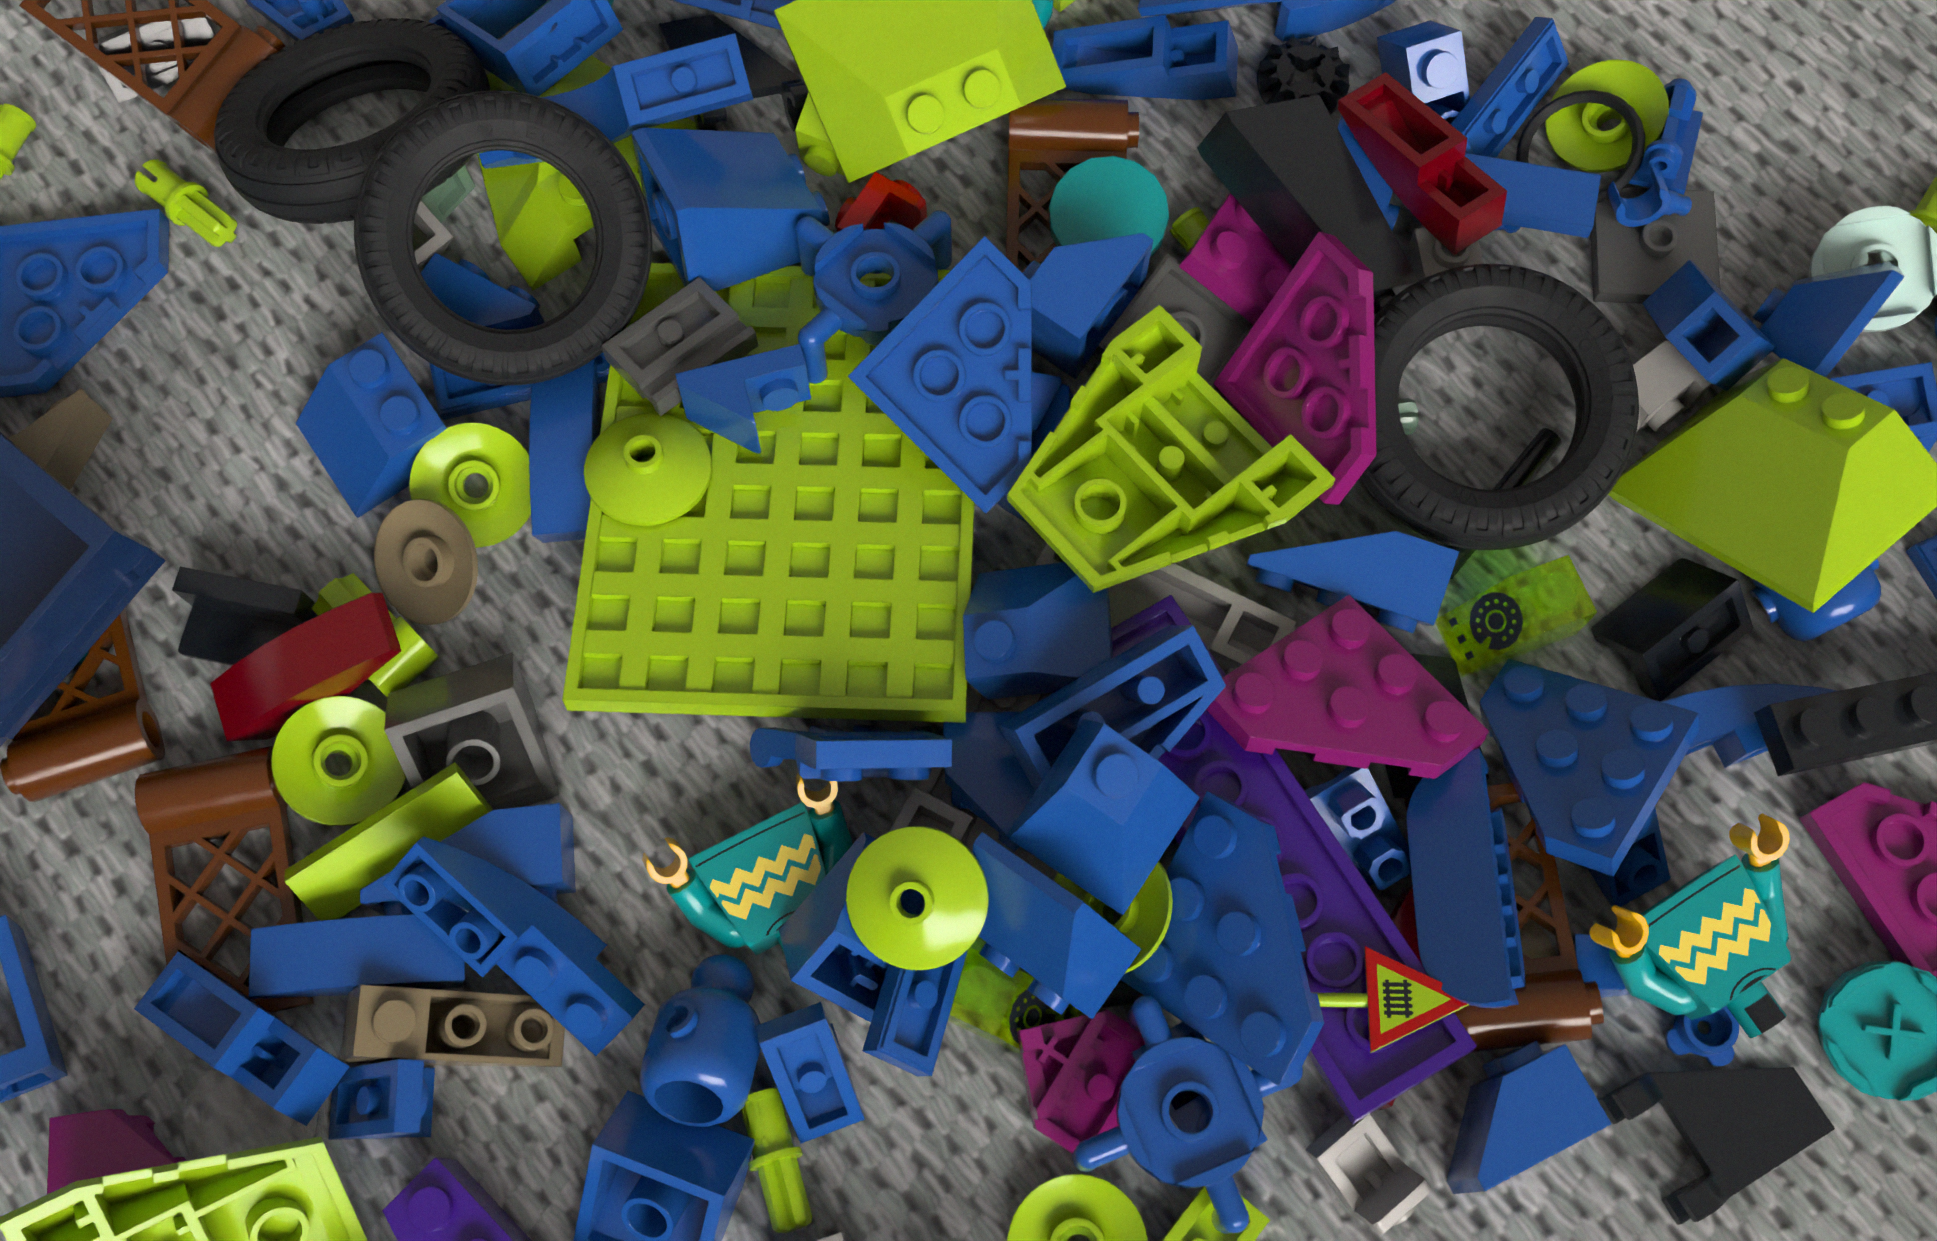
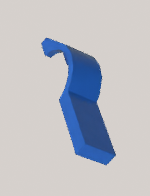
M735 33L614 65L609 73L593 83L572 91L542 97L579 114L597 127L612 143L630 136L631 131L640 128H649L754 100ZM496 150L479 153L481 164L485 169L544 162L531 155L514 151Z

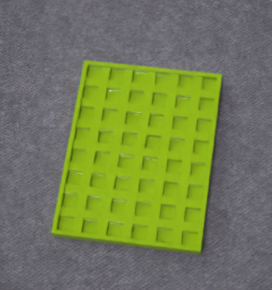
M651 263L644 294L626 328L685 287L672 263ZM787 266L716 291L738 314L739 320L747 328L751 326L756 331L758 347L744 357L797 345L799 331L821 312L815 299L813 276L806 275L802 271L801 266ZM938 270L939 282L951 270ZM883 272L878 274L868 273L860 279V282L868 287H881L889 283L892 278ZM841 330L832 335L824 343L828 375L821 383H809L810 400L798 402L792 407L781 411L765 410L753 413L761 453L752 452L688 420L682 401L667 411L665 414L686 421L702 435L708 445L712 460L711 479L705 494L691 510L679 518L654 526L628 525L604 514L591 499L562 697L567 711L966 723L968 681L965 679L963 614L971 595L975 503L848 377L877 346L870 345L861 337L847 334ZM611 365L609 367L600 434L609 426L624 418L643 413H657L653 404L646 397L642 398ZM644 455L637 458L635 461L645 462L650 460L654 455Z

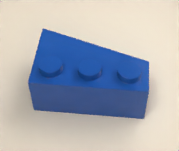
M1168 625L998 726L1036 791L1083 719L1106 724L1158 760L1165 751H1171L1226 687V684L1194 625Z

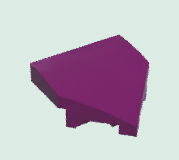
M1109 1010L1097 1012L1093 1019L1087 1015H1081L1017 1031L1031 1119L1035 1130L1072 1154L1075 1147L1081 1141L1118 1126L1116 1107L1120 1085L1131 1066L1135 1063L1131 1053L1145 1045L1140 1032L1133 1030L1126 1021Z
M105 1109L49 1118L47 1195L75 1181L187 1160L185 1157L172 1156L154 1134L155 1122L148 1116L128 1115L123 1109Z

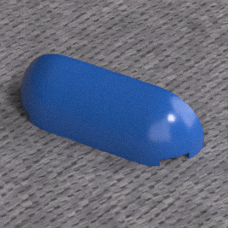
M1474 749L1436 779L1423 777L1416 786L1409 801L1407 833L1418 948L1426 973L1429 977L1443 983L1441 990L1471 1006L1501 1008L1519 1004L1514 989L1525 987V970L1505 819L1502 807L1490 810V799L1486 781L1489 767L1480 749Z

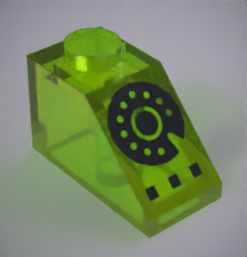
M1569 555L1504 579L1438 617L1435 624L1451 657L1455 660L1458 672L1462 678L1505 662L1508 658L1513 659L1576 635L1594 617L1597 610Z
M970 947L967 951L948 1022L1020 1054L1018 1030L1081 1016L1082 1012L1069 1004L1063 1014H1059L1027 990L1034 980L1032 976L1018 970L1014 977L1011 978L982 957L979 951Z

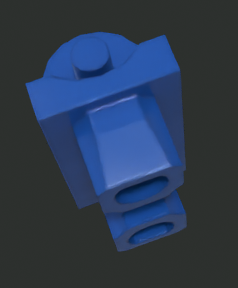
M1347 766L1334 779L1305 790V793L1368 886L1373 884L1378 890H1384L1411 873L1409 847L1369 769Z

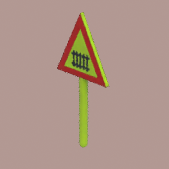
M1366 946L1364 947L1367 993H1317L1320 1007L1368 1008L1370 1053L1469 1005L1441 990L1442 982Z

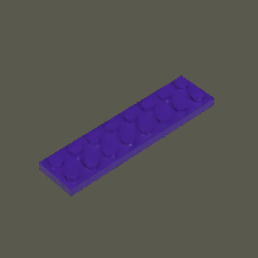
M1172 595L1111 628L1113 658L1168 625H1192ZM1204 644L1217 670L1223 678L1224 676H1226L1225 673L1223 672V670L1221 669L1213 655L1210 653V651ZM1205 710L1171 751H1165L1158 759L1159 762L1164 764L1200 797L1172 840L1176 849H1178L1206 792L1209 791L1223 796L1275 826L1281 854L1276 855L1285 892L1292 894L1306 948V951L1301 952L1311 992L1367 993L1365 946L1428 976L1424 967L1278 751L1275 749L1272 755L1245 751L1214 717ZM1321 1007L1324 1025L1308 1056L1350 1122L1354 1124L1471 1053L1477 1045L1456 1014L1452 1013L1370 1053L1368 1008Z

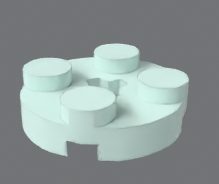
M1868 207L1845 216L1822 236L1811 257L1809 277L1862 267L1867 264L1868 254L1880 253L1882 262H1893L1895 266L1900 268L1905 277L1862 332H1881L1902 326L1927 308L1933 297L1937 295V233L1929 225L1926 227L1920 219L1911 216L1910 212L1898 207Z

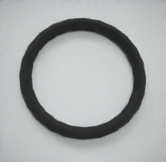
M1596 90L1575 91L1560 96L1544 105L1530 119L1523 129L1517 145L1516 161L1529 163V147L1533 136L1541 124L1551 115L1574 104L1597 103L1615 109L1624 117L1631 130L1632 150L1628 162L1621 173L1613 180L1618 191L1629 183L1640 166L1645 150V132L1642 121L1633 107L1622 98L1611 93ZM1611 182L1599 189L1597 204L1608 199L1607 191Z

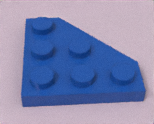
M160 209L0 226V398L47 393L168 273L169 220Z
M984 236L848 377L985 514L1011 490L1032 459V284Z
M1509 658L1479 701L1481 719L1485 728L1489 730V736L1494 738L1503 756L1504 767L1521 802L1526 803L1536 824V833L1546 853L1613 877L1699 733L1698 712Z
M1207 791L1166 871L1171 884L1173 904L1171 920L1165 937L1147 961L1136 969L1124 974L1120 980L1144 996L1155 998L1160 1007L1277 1086L1292 1087L1324 1025V1019L1318 995L1310 991L1301 952L1306 951L1293 897L1292 894L1285 892L1276 857V855L1281 854L1275 826L1223 796Z

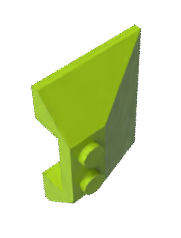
M796 0L774 10V14L848 183L1066 87L1032 0Z
M1783 358L1744 375L1729 390H1722L1626 469L1608 495L1618 503L1814 613L1937 507V463L1895 409Z

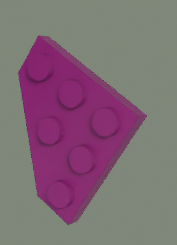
M1230 191L1179 265L1182 270L1253 325L1293 269Z
M1319 231L1213 384L1272 448L1291 434L1336 479L1334 485L1318 497L1326 504L1339 505L1376 457L1373 272L1334 235Z
M1347 595L1224 676L1222 679L1226 687L1206 709L1245 751L1272 755L1275 748L1313 753V761L1368 769L1370 763L1374 762L1407 767L1408 775L1436 779L1462 760L1470 751L1480 747L1489 733L1488 729L1350 595Z
M1863 782L1800 817L1799 820L1894 960L1922 968L1937 978V803L1933 801L1926 804L1892 795L1890 794V789Z

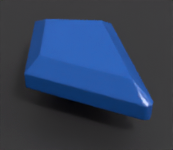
M245 0L249 6L295 41L303 40L318 32L323 34L324 30L329 28L333 29L355 22L354 17L343 0Z

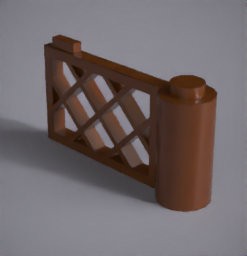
M23 0L19 5L27 14L155 107L187 134L215 154L217 153L214 128L219 109L227 94L248 71L255 68L261 61H266V58L286 47L280 39L263 26L258 24L252 31L243 25H239L207 0H184L191 5L179 7V0H168L169 8L137 11L136 0H125V13L94 15L92 0H81L83 17L56 19L44 10L51 0ZM207 17L221 28L208 45L185 47L181 20ZM171 21L175 48L143 52L139 24ZM128 25L132 53L105 55L99 50L96 28ZM85 29L86 40L75 33L74 30ZM195 59L188 68L187 60ZM177 61L179 80L163 98L148 87L145 64ZM134 65L135 76L122 68V66Z
M1040 98L1009 112L1006 257L1017 268L1018 257L1027 266L1034 260L1042 264L1052 249L1057 247L1053 242L1035 258L1018 241L1019 234L1036 218L1050 231L1049 214L1045 210L1049 208L1055 189L1054 187L1036 202L1020 186V170H1045L1058 183L1065 175L1063 171H1069L1070 168L1090 158L1116 156L1127 159V148H1138L1139 112H1128V100ZM1019 202L1028 209L1020 218Z
M125 609L88 650V655L69 685L61 682L57 686L64 693L50 715L32 721L28 720L8 745L7 757L1 760L0 768L3 780L13 794L21 793L29 802H37L164 758L165 747L159 721L147 701ZM113 644L116 656L108 653ZM106 660L119 666L124 690L97 699L83 691L102 661ZM78 699H81V700L87 702V703H84V704L75 706V704L77 703Z
M273 746L140 774L135 784V803L138 816L150 839L166 966L177 952L186 957L188 955L195 960L194 962L205 969L207 968L248 997L250 962L238 977L213 960V957L234 928L251 938V929L254 928L241 920V918L262 888L280 899L282 917L275 926L304 923L300 899L284 882L285 870L294 865L295 862L286 809L288 804L280 795L271 770ZM269 827L273 851L259 871L256 872L234 857L232 853L248 831ZM228 836L220 847L210 841L211 839ZM197 843L214 856L191 886L175 875L172 848ZM225 863L252 880L230 912L204 895V892ZM275 870L278 886L269 880ZM178 890L185 894L180 904ZM197 903L223 920L202 951L184 940L182 923ZM313 997L253 999L271 1013L314 1004Z
M1513 783L1487 786L1490 810L1496 809L1498 805L1521 802ZM1411 796L1404 797L1406 814ZM1531 814V821L1516 839L1507 834L1511 864L1519 857L1542 872L1544 881L1529 901L1515 893L1516 906L1519 911V930L1521 931L1529 919L1533 920L1555 935L1559 956L1530 959L1523 954L1525 987L1514 989L1519 1002L1518 1005L1501 1008H1481L1468 1005L1454 1012L1477 1045L1472 1052L1523 1047L1536 1040L1539 1045L1592 1039V1025L1604 1023L1598 984L1596 981L1584 982L1581 971L1578 968L1555 856L1546 853L1536 833V824ZM1533 837L1535 838L1538 853L1526 846ZM1546 898L1550 915L1539 909Z

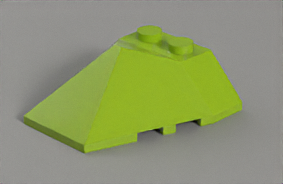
M591 55L539 97L561 94L593 83L609 73L611 67ZM492 73L487 75L491 91L518 92ZM688 117L649 127L697 130L695 122ZM631 134L613 144L629 164L642 190ZM477 153L500 245L531 290L534 291L581 262L583 259L574 239L593 228L594 224L583 197L571 181L546 162L485 169L481 164L479 153Z
M1158 305L1110 342L1092 376L1085 386H1080L1071 400L1070 408L1054 432H1049L1007 494V501L1093 593L1284 524L1333 486L1336 480L1291 434L1272 448L1197 373L1202 346L1161 305Z
M321 1136L75 1181L0 1217V1229L7 1241H368Z

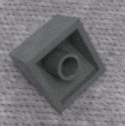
M513 652L388 693L384 731L412 789L456 762L493 810L524 807L559 795L535 706Z

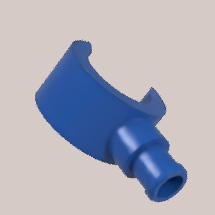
M1651 166L1653 184L1644 194L1630 199L1622 198L1614 181L1611 182L1607 191L1617 221L1628 227L1649 224L1659 219L1662 215H1672L1674 213L1679 216H1685L1691 210L1692 200L1689 196H1680L1676 191L1668 190L1661 171Z

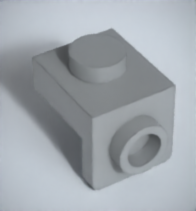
M1345 1114L1305 1149L1348 1210L1378 1234H1384L1392 1226L1407 1220L1414 1212L1416 1205L1431 1192V1187L1425 1178L1403 1162L1370 1114L1354 1124L1350 1122Z

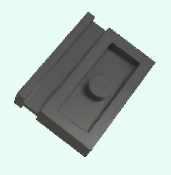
M698 277L605 342L601 347L605 360L642 398L646 397L653 404L655 411L662 416L682 401L676 373L742 358L758 347L756 331L751 326L747 328L739 320L738 314L704 280Z

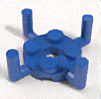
M936 210L932 212L913 230L899 224L883 222L884 229L864 230L862 223L846 227L834 233L810 216L803 217L797 222L796 234L801 269L806 275L813 276L815 299L821 311L798 333V344L801 346L805 359L809 383L817 384L826 379L828 371L824 343L838 330L861 337L866 343L878 346L939 283L938 270L947 269L952 263L951 218L945 211ZM883 272L892 278L889 283L881 287H868L860 282V279L868 273L878 274Z
M1141 996L1135 1000L1130 1008L1127 1020L1133 1030L1141 1033L1147 1051L1131 1066L1120 1085L1116 1107L1118 1126L1081 1141L1072 1153V1161L1080 1171L1089 1172L1101 1165L1130 1154L1139 1167L1161 1183L1184 1188L1205 1186L1214 1206L1212 1213L1213 1226L1221 1233H1239L1247 1227L1249 1214L1232 1175L1245 1165L1258 1142L1264 1116L1262 1098L1289 1087L1277 1086L1254 1069L1250 1070L1245 1063L1216 1044L1192 1037L1174 1039L1158 1001L1151 996ZM1301 1067L1293 1085L1302 1078L1303 1067ZM1183 1091H1192L1201 1095L1207 1102L1210 1117L1208 1124L1201 1132L1188 1134L1180 1131L1172 1123L1169 1107L1171 1100L1176 1094Z

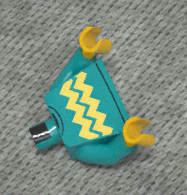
M797 773V792L802 802L688 858L694 870L687 869L685 852L680 844L670 837L664 839L673 852H675L674 861L665 868H658L652 864L644 852L642 856L644 866L650 877L656 882L667 884L666 890L695 928L728 948H740L748 945L755 955H759L779 944L784 953L779 929L853 845L841 804L834 800L838 792L837 781H828L824 789L811 791L804 786L803 778ZM805 805H807L808 807H811V809L809 810V812H808V810H807V808H806Z
M1764 813L1758 816L1760 822L1758 836H1756L1753 829L1741 823H1737L1729 831V838L1732 844L1747 853L1742 857L1741 861L1734 854L1709 867L1640 914L1613 905L1611 910L1617 917L1615 931L1597 923L1591 927L1589 931L1591 939L1597 944L1610 948V958L1627 992L1631 996L1673 1015L1684 1014L1692 1020L1713 1014L1726 1006L1749 1038H1754L1766 1032L1786 1018L1787 1015L1762 981L1791 961L1790 951L1786 946L1789 937L1779 857L1786 851L1790 838L1789 831L1784 824Z

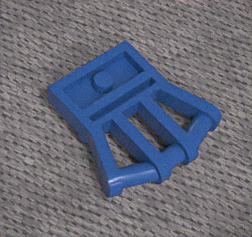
M812 725L808 732L770 727L758 728L753 732L750 740V754L755 765L760 768L779 766L786 759L796 760L798 773L803 779H821L826 781H859L862 778L924 780L929 779L931 767H952V739L933 734L932 726H915L909 732H892L874 725H855L852 732H845L828 725Z

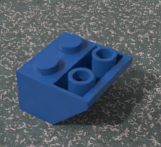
M863 832L779 929L791 981L871 1022L888 963L876 957L860 941L850 922L846 903L847 884L854 863L864 849L876 840V838ZM911 889L904 890L901 895V905L904 910Z

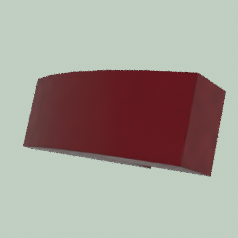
M1387 72L1338 100L1339 112L1378 173L1410 212L1454 255L1502 226L1507 190L1465 157L1467 137Z
M371 592L294 627L262 645L212 681L210 686L226 740H267L277 736L285 722L297 710L322 698L347 696L402 650L383 593Z

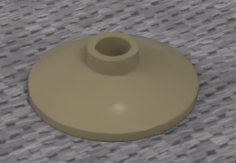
M416 499L403 502L387 514L376 536L374 565L379 585L388 602L395 607L399 614L418 624L435 625L454 619L469 604L477 584L478 559L468 528L452 509L430 499Z

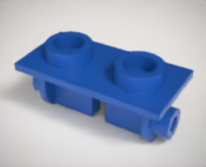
M1678 78L1664 86L1669 100V116H1667L1660 140L1654 141L1647 146L1640 166L1629 181V184L1650 189L1653 184L1651 177V166L1661 171L1668 190L1684 195L1703 112L1693 110L1697 94L1691 83L1686 79Z

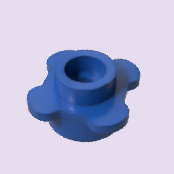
M1726 1006L1713 1014L1694 1020L1684 1014L1675 1015L1673 1028L1665 1034V1042L1669 1050L1676 1055L1682 1056L1692 1053L1705 1057L1708 1063L1714 1067L1725 1066L1733 1060L1735 1055L1732 1046L1739 1035V1023ZM1700 1021L1707 1023L1709 1027L1707 1034L1699 1032L1697 1026Z

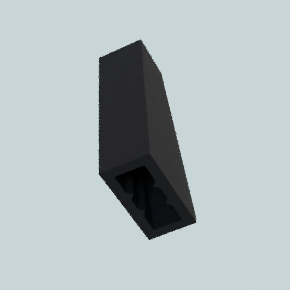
M1320 95L1226 111L1198 145L1197 149L1202 159L1292 268L1295 267L1320 231L1334 235L1373 272L1374 316L1394 296L1418 282L1414 271Z

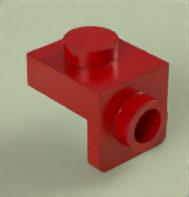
M875 172L857 198L851 196L844 202L837 214L835 228L839 232L846 227L863 223L864 230L884 229L883 222L889 223L892 219L913 230L927 217L926 200L915 187L900 179L892 181Z

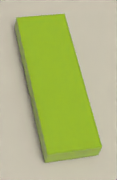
M454 762L286 869L284 882L319 921L339 919L361 905L360 890L391 872L423 836L441 842L489 813L493 808L456 762Z

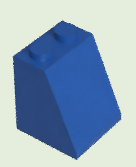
M640 128L631 131L651 226L684 286L700 277L716 292L800 262L796 234L797 222L803 217L810 216L825 226L830 225L828 209L819 191L810 192L806 185L804 170L799 158L795 153L787 155L774 133Z

